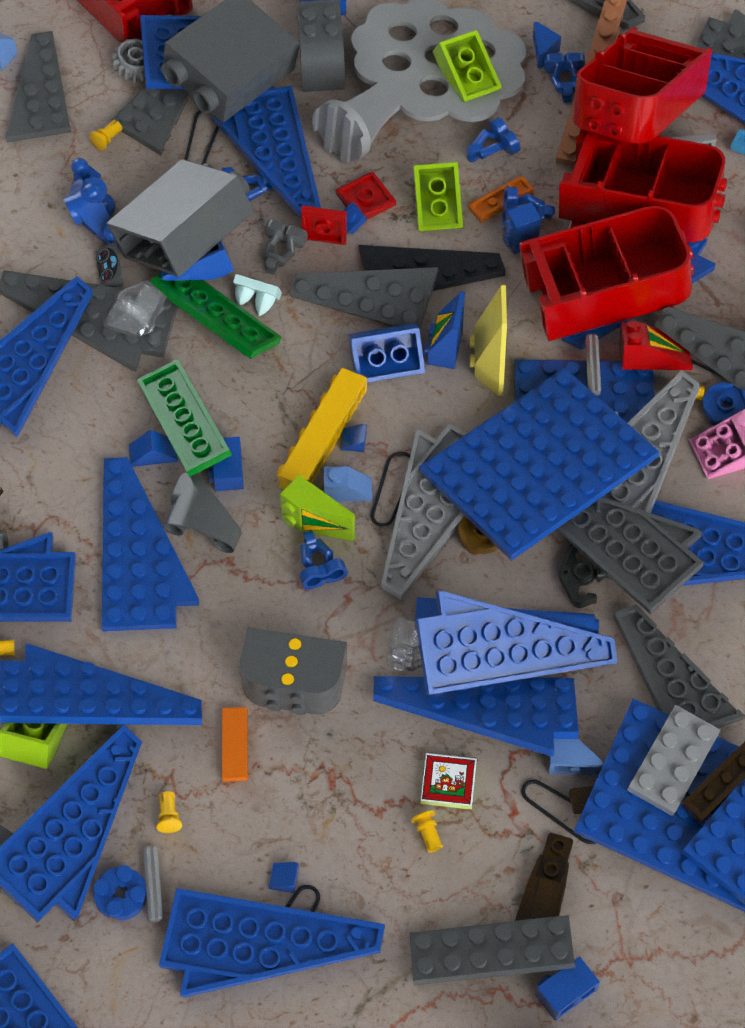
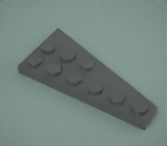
M53 31L31 35L6 134L7 143L71 132Z
M637 604L614 612L613 617L658 710L670 715L674 706L677 705L717 728L744 719L745 715L728 702L729 699L723 692L720 693L710 683L711 680L684 653L682 654L674 646L675 643L669 637L666 638L656 628L657 625Z

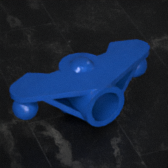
M76 158L71 164L72 171L74 172V182L68 196L63 198L77 226L82 224L107 245L116 242L107 225V222L111 219L110 216L115 211V201L111 195L107 194L106 184L100 179L101 174L88 165L85 159Z

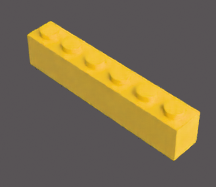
M341 368L338 375L334 374L328 392L322 394L318 409L312 411L308 426L302 428L298 437V443L290 448L286 463L281 464L277 471L280 488L285 489L298 475H301L310 483H314L343 433V429L347 426L367 391V377L345 368Z

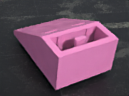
M745 409L689 439L707 479L745 469Z

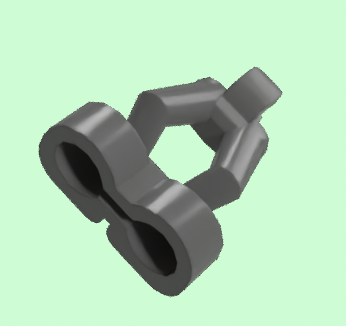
M272 219L268 220L265 226V234L270 240L266 245L263 256L267 267L266 272L275 274L278 266L283 267L295 255L294 247H304L308 239V233L304 229L292 225L287 227L285 223ZM278 241L287 243V251L282 255L274 253Z

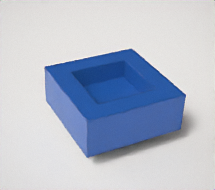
M353 202L343 210L347 212V231L351 234H354L368 220L357 204Z

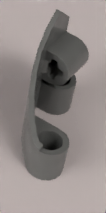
M187 472L180 475L171 496L172 508L164 523V529L177 536L183 535L186 528L207 535L217 549L225 553H233L242 534L240 527L198 473L191 477L188 476Z

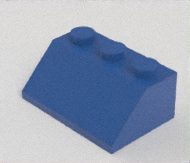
M415 323L348 334L354 372L367 377V382L425 373L420 329Z

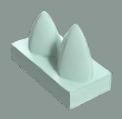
M238 274L235 275L233 283L236 285L235 298L239 305L245 304L256 293L255 307L258 316L266 313L275 300H280L282 291L279 287Z

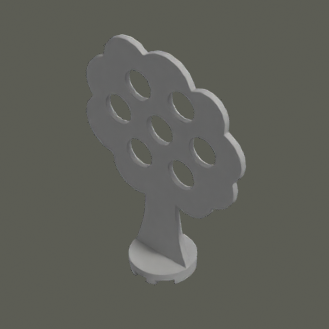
M409 0L405 5L397 3L379 4L368 12L366 23L358 26L353 31L351 37V47L356 55L353 63L354 72L360 80L372 85V87L345 102L334 99L326 101L313 114L314 132L319 130L324 140V149L329 154L334 152L340 156V162L347 164L349 161H359L369 152L370 146L382 126L400 109L407 116L426 122L436 121L447 115L461 121H483L496 113L500 106V99L511 98L522 90L525 83V71L521 65L525 61L527 48L517 35L508 31L497 30L489 16L473 8L458 7L448 9L444 2L440 0ZM437 20H446L453 23L457 31L451 35H439L431 30L430 24ZM395 26H406L411 28L416 36L409 41H399L392 38L388 31ZM477 30L483 44L490 47L495 54L490 60L502 89L463 103L442 74L439 66L430 63L426 59L425 54L434 50L439 42ZM398 55L406 58L410 62V67L403 71H393L384 66L382 61L388 56ZM427 80H436L442 82L448 91L441 96H429L419 86Z

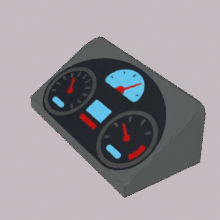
M112 242L95 252L100 284L120 287L124 285L117 243Z

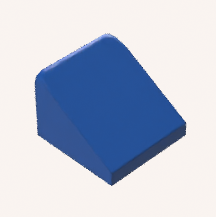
M367 424L344 428L341 450L364 452Z
M273 863L269 889L295 893L299 863Z

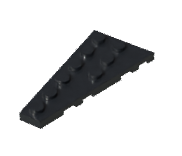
M359 245V253L365 271L438 267L439 272L433 291L503 277L506 273L500 253Z

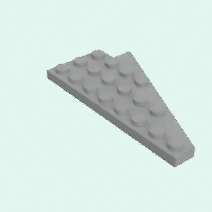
M682 370L628 422L633 429L659 451V457L605 494L603 498L648 513L652 512L700 388L699 383Z
M450 423L437 439L419 429L415 433L381 581V588L400 600L403 599L454 533L464 516L419 470L420 465L467 434Z

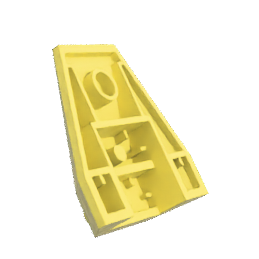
M506 285L500 286L475 324L474 335H470V348H474V354H470V367H474V377L497 396H503L507 333Z

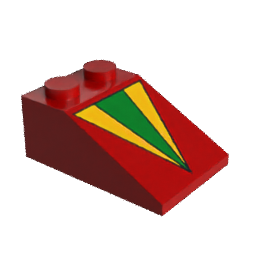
M637 321L621 323L619 351L623 370L693 369L690 352L664 332Z

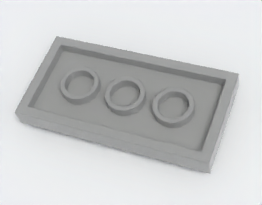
M675 705L627 791L673 816L721 730Z

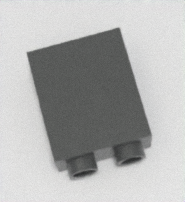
M224 0L165 42L161 70L169 84L174 87L180 85L192 95L196 107L205 114L211 112L224 123L295 70L300 42L251 0Z
M181 159L111 218L107 225L124 258L180 277L254 212L246 196L250 188L247 181L238 172L231 171L227 173L216 170L208 163L200 165Z

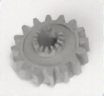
M126 39L123 43L119 42L118 47L114 48L111 62L113 63V69H118V76L124 74L125 80L131 77L133 82H136L137 78H140L143 82L145 75L142 41Z

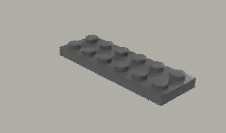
M569 915L410 933L414 986L575 968Z

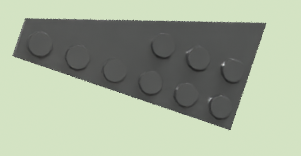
M144 87L111 121H118L122 126L121 132L161 156L164 151L163 147L166 141L169 140L174 125L177 124L188 101L189 93L185 89H146Z
M439 268L296 274L290 296L393 327L415 323L421 329Z
M667 306L655 323V326L738 389L742 388L745 391V330Z

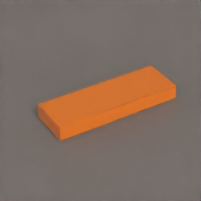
M521 175L468 204V209L480 223H483L503 212V195L506 186L517 187L519 198L527 193L534 195L535 189Z
M247 707L222 708V782L248 781Z

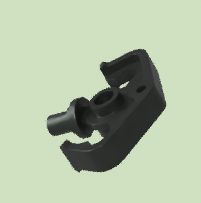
M570 544L559 570V579L573 606L584 608L597 603V595L587 593L585 597H580L577 594L579 587L591 584L594 579L600 582L603 578L609 577L597 566L594 569L588 562H578L575 554L580 551Z

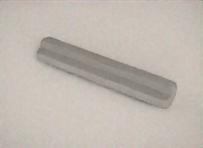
M588 334L585 339L588 389L598 396L601 393L599 342L596 334Z
M147 846L143 849L148 918L150 922L155 923L163 920L159 858L157 847Z

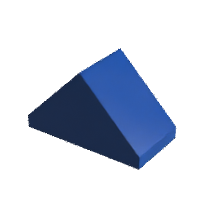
M534 22L532 37L537 68H542L544 66L543 59L546 54L558 53L560 51L561 36L541 23Z
M149 430L129 444L132 467L178 462V456L168 437L158 432Z

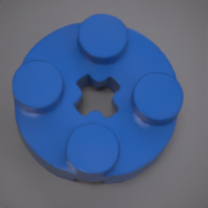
M727 382L712 385L702 401L703 413L710 420L711 425L715 426L744 410L745 391L742 388L739 390L733 387V384ZM722 401H726L731 406L729 408L722 407Z
M122 865L106 871L94 884V900L98 910L105 917L128 920L136 916L145 905L144 902L147 896L145 881L137 871L132 870L129 866ZM119 888L126 889V897L123 899L119 896L115 898L113 896L116 893L115 890Z

